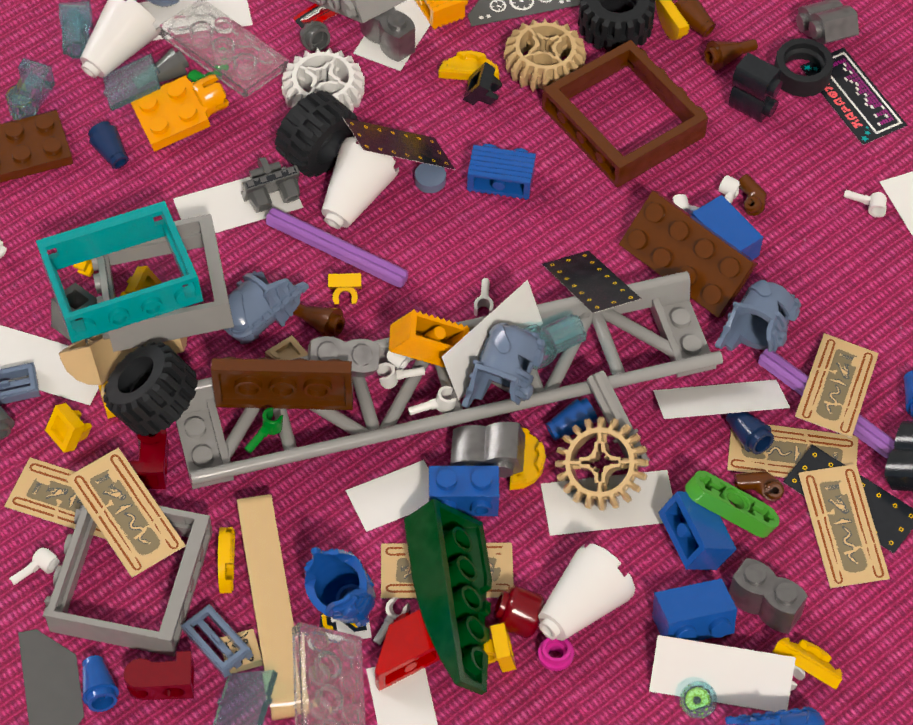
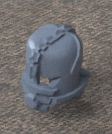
M262 271L246 273L243 276L244 282H237V288L228 295L234 327L223 330L239 341L240 344L246 345L259 338L260 333L275 321L284 327L285 322L290 316H293V312L299 306L301 294L305 293L309 285L305 282L293 285L286 278L269 284Z
M764 279L755 282L748 288L741 303L733 302V310L731 313H728V321L724 325L720 338L715 343V347L722 349L725 346L727 350L733 351L742 343L755 349L766 350L768 348V352H776L778 347L784 346L787 341V325L789 321H795L800 313L801 303L799 299L788 292L783 286L774 282H767Z
M499 323L490 329L479 361H473L474 370L469 375L471 380L466 389V396L461 404L462 407L469 408L474 399L482 400L492 382L510 388L511 401L516 405H520L521 401L529 400L532 396L533 386L531 383L534 377L531 375L533 366L539 367L542 363L545 341L536 332L531 333L529 330L518 328L515 325Z

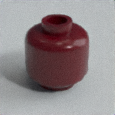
M513 586L508 591L503 590L500 593L493 617L498 619V624L504 623L509 633L529 638L537 629L540 630L538 615L545 605L544 598L539 593L519 586Z

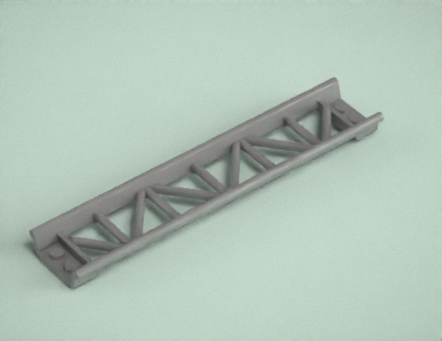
M688 271L627 284L642 299L596 313H592L575 296L537 304L543 324L534 332L539 333L575 324L576 326L544 388L537 368L533 366L531 375L534 377L531 383L533 393L529 400L521 401L520 405H516L510 398L463 409L460 400L458 401L446 368L435 365L441 386H451L453 388L452 396L447 398V400L457 398L454 409L449 413L397 424L423 375L408 377L405 379L380 425L365 377L352 376L354 389L366 427L337 410L309 409L351 435L297 447L287 409H273L275 420L283 415V426L279 435L284 451L231 462L230 459L261 408H245L225 441L215 404L212 377L198 380V385L195 388L196 394L190 401L188 409L176 421V426L192 489L232 481L236 475L593 394L587 381L560 387L591 324L594 326L612 375L607 377L613 389L675 374L678 378L716 369L718 364H723L721 351L711 352L690 302V276ZM650 308L661 336L622 314ZM486 316L456 323L458 325L462 323L463 326L467 325L471 331ZM606 321L668 355L671 362L625 372ZM390 337L374 341L380 345L379 364L389 363L387 353L389 351ZM303 356L299 358L308 359V356ZM413 358L410 359V361H415L412 368L424 367L426 371L429 363ZM492 382V384L510 394V388Z

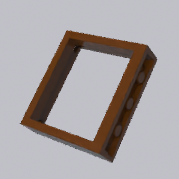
M632 40L543 88L542 109L617 188L701 140L706 134L708 116L703 108L697 106L687 96L684 89L678 87L668 77L665 70L658 67L648 57L645 50L639 48ZM628 66L683 123L623 156L569 99Z

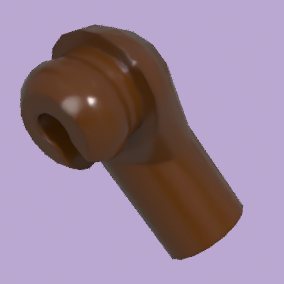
M745 174L738 180L740 182L739 188L747 195L746 201H744V209L748 215L757 216L765 210L767 193L749 174Z
M766 471L734 475V485L742 491L754 490L769 501H777L784 494L782 483Z

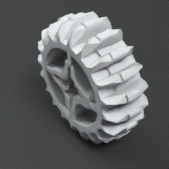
M330 47L326 52H320L317 48L315 53L312 54L305 50L303 58L295 56L293 63L287 64L286 72L282 76V95H284L288 108L294 107L308 94L323 90L324 92L331 93L353 112L354 108L359 107L365 93V78L359 63H354L352 56L344 57L342 50L336 54L333 53Z

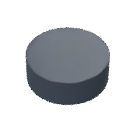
M422 163L416 168L415 185L420 191L436 193L444 188L446 184V171L444 167Z

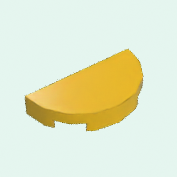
M655 0L658 17L665 34L671 40H678L682 36L687 35L689 24L672 0Z
M472 50L459 51L456 53V56L442 62L439 69V78L469 80V77L486 62L495 67L494 76L499 79V69L496 64H493L492 61L486 58L484 53Z
M522 428L525 434L523 471L510 476L509 490L523 489L534 484L542 475L545 466L546 455L544 445L531 435L530 431L526 428Z
M220 527L218 537L219 594L232 593L234 591L235 529L233 527Z
M789 637L783 638L778 641L772 651L779 655L796 657L795 665L835 690L842 681L841 669L835 670L829 663L832 659L831 656L820 647L802 639L797 644L790 642Z

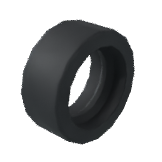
M798 38L784 43L777 51L774 65L781 70L780 80L783 81L781 89L794 96L808 97L817 95L824 91L830 82L834 60L831 52L823 44L813 39ZM791 60H808L816 64L821 69V72L810 76L798 75L790 71L785 64Z

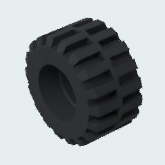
M580 0L578 15L579 32L581 36H585V41L588 44L594 43V48L599 50L604 48L606 52L617 48L629 40H632L637 46L643 45L652 33L656 6L655 0Z
M323 90L316 93L313 92L302 98L292 107L282 120L276 133V150L293 166L297 165L298 170L307 177L320 176L335 166L343 141L348 137H355L343 118L359 120L350 109L331 93L324 92Z
M150 342L145 346L141 345L135 351L126 355L110 374L109 381L104 388L105 395L103 399L106 403L105 406L137 435L157 434L162 429L165 430L170 427L188 409L190 401L196 394L195 388L198 385L197 375L181 357L163 342Z

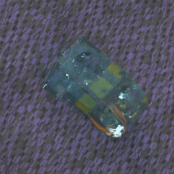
M23 58L18 66L20 79L6 93V101L12 119L19 120L34 116L39 111L55 86L50 66Z

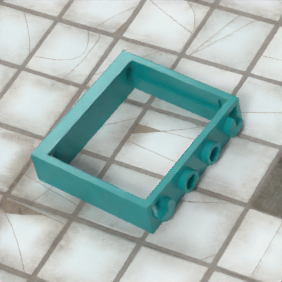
M165 201L36 240L46 275L71 343L203 301L197 273ZM162 216V220L154 222L153 217ZM165 236L182 277L79 310H71L57 273L58 269ZM56 248V253L48 255L47 250Z

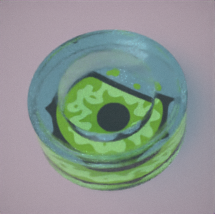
M696 681L682 689L679 703L683 712L689 717L696 719L705 718L715 710L717 695L709 684Z

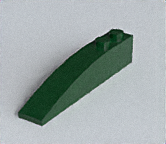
M432 499L404 519L410 570L418 605L438 656L455 685L483 695L487 692L488 654L484 651V643L489 641L490 629L485 627V617L491 613V603L486 600L487 591L492 589V576L483 522L438 500Z

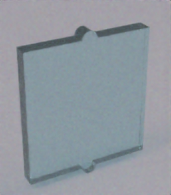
M151 54L103 77L106 89L103 93L108 99L109 107L112 111L161 89L158 79L160 71L155 67Z
M274 670L230 674L227 677L222 696L217 702L219 706L213 725H263L268 705L273 700L271 695L278 673Z

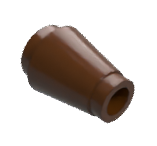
M678 0L675 3V6L689 24V28L702 37H707L715 29L716 24L699 0Z

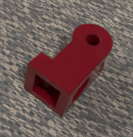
M162 429L154 435L151 433L147 436L138 434L139 461H129L130 465L147 489H166L169 457L166 429Z
M191 651L177 652L176 661L151 662L143 658L134 659L124 669L123 675L127 690L135 699L165 700L194 698L195 665Z

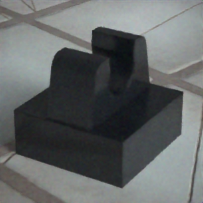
M485 62L469 77L463 98L464 101L471 105L476 104L478 101L492 105L499 98L497 94L493 93L502 87V82L494 76L495 67Z

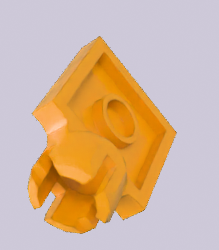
M215 74L208 75L196 82H191L185 75L130 100L154 152L210 127V115L222 111L229 106L228 99H225L226 93L221 83L216 82L219 79Z

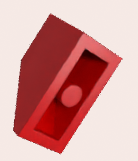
M420 609L413 613L401 614L389 625L375 668V684L379 691L440 660L428 634Z

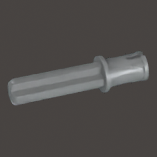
M599 371L589 376L587 383L607 423L610 424L613 418L618 419L619 427L617 431H620L625 424H628L631 427V431L627 438L636 434L638 429H633L606 373ZM615 438L613 442H618L625 458H629L624 444ZM640 441L634 445L635 448L642 446ZM646 453L638 456V459L650 461Z

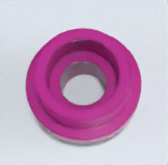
M546 638L541 642L538 648V659L545 668L552 671H561L571 665L574 658V648L567 639L560 641ZM557 651L562 654V657L553 658L549 654Z

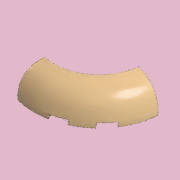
M99 334L88 339L87 344L85 339L69 345L59 353V356L66 371L77 381L88 385H102L108 380L118 363L130 352L135 351L136 348L113 352L110 339L104 340L103 335ZM187 337L163 343L168 345L177 354L184 352L187 346Z

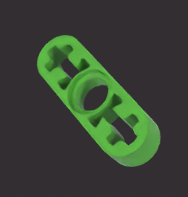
M697 471L686 483V492L695 503L758 537H767L779 525V517L772 507L709 472Z

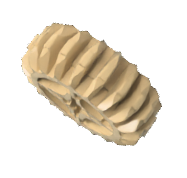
M544 18L542 23H537L532 19L530 26L522 23L519 30L513 29L511 37L507 38L504 50L505 67L507 73H511L512 81H519L521 88L529 85L532 92L537 88L543 90L546 86L585 65L586 51L583 39L579 38L577 30L570 31L568 24L560 26L558 20L554 23H548ZM566 55L567 58L562 61L561 58Z
M602 416L598 417L596 428H594L590 419H585L586 431L583 432L579 426L574 425L572 429L577 437L573 440L568 435L563 436L562 439L570 444L568 450L563 447L557 448V453L566 456L565 460L555 461L557 468H566L565 472L557 475V480H569L570 482L564 486L563 491L568 494L576 489L577 491L572 499L576 503H579L586 496L585 507L588 509L593 507L595 500H598L600 511L606 510L607 500H610L612 507L617 509L620 507L617 497L621 495L629 503L632 501V498L626 491L631 488L639 493L641 487L634 483L635 479H647L645 473L638 471V467L649 466L648 460L638 459L639 455L647 452V448L645 446L634 447L641 437L636 433L627 438L631 431V427L628 424H625L620 431H617L619 427L618 419L613 418L608 428L606 427V420ZM607 436L620 440L624 444L629 458L612 456L607 444ZM596 437L593 452L589 456L576 459L580 448L587 441ZM603 453L606 460L618 464L604 466L603 472L600 474L598 473L600 469L590 464L600 461ZM575 469L592 471L595 483L597 484V492L588 490L581 484ZM628 469L624 480L615 488L607 491V485H609L612 473Z

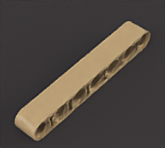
M271 494L236 499L272 721L308 715L307 696Z

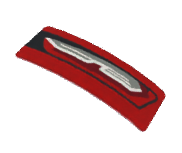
M314 4L296 15L293 19L301 28H304L306 23H311L312 21L324 22L339 13Z

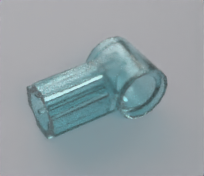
M90 1L60 2L59 19L62 29L63 53L69 55L72 59H79L90 38L89 28L93 26Z
M569 314L541 328L537 324L524 328L531 333H538L540 338L545 341L542 363L539 367L533 366V369L544 368L555 359L558 353L586 341L587 334L582 321L577 315Z

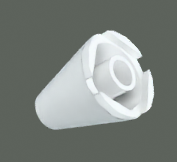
M107 0L80 57V61L83 64L81 66L82 70L92 78L97 76L101 78L106 77L159 35L161 31L160 26L156 29L153 26L156 19L135 0Z
M355 137L346 138L340 146L321 210L325 217L324 221L335 229L349 227L395 179L399 172V168L394 169L393 166L396 161L391 156L364 151L360 144H356L357 139Z
M589 544L586 548H584V545L576 551L538 615L540 620L539 628L542 633L551 640L564 641L628 602L634 596L635 586L629 573L624 577L619 571L618 567L622 563L606 549L596 544Z

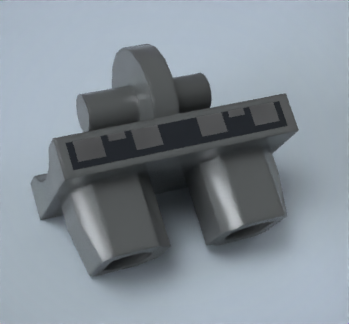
M266 157L257 159L259 168L250 170L251 180L242 183V198L244 202L249 200L256 213L272 207L273 203L269 196L270 193L279 191L283 203L296 201L300 197L298 184L300 172L297 165L282 169L279 161L269 164Z

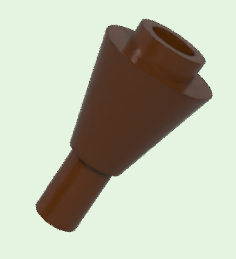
M755 39L743 42L709 41L704 51V59L713 70L718 71L742 56V54L756 51L758 43Z
M299 304L293 312V315L302 318L323 336L335 337L343 331L345 326L343 311L339 308Z

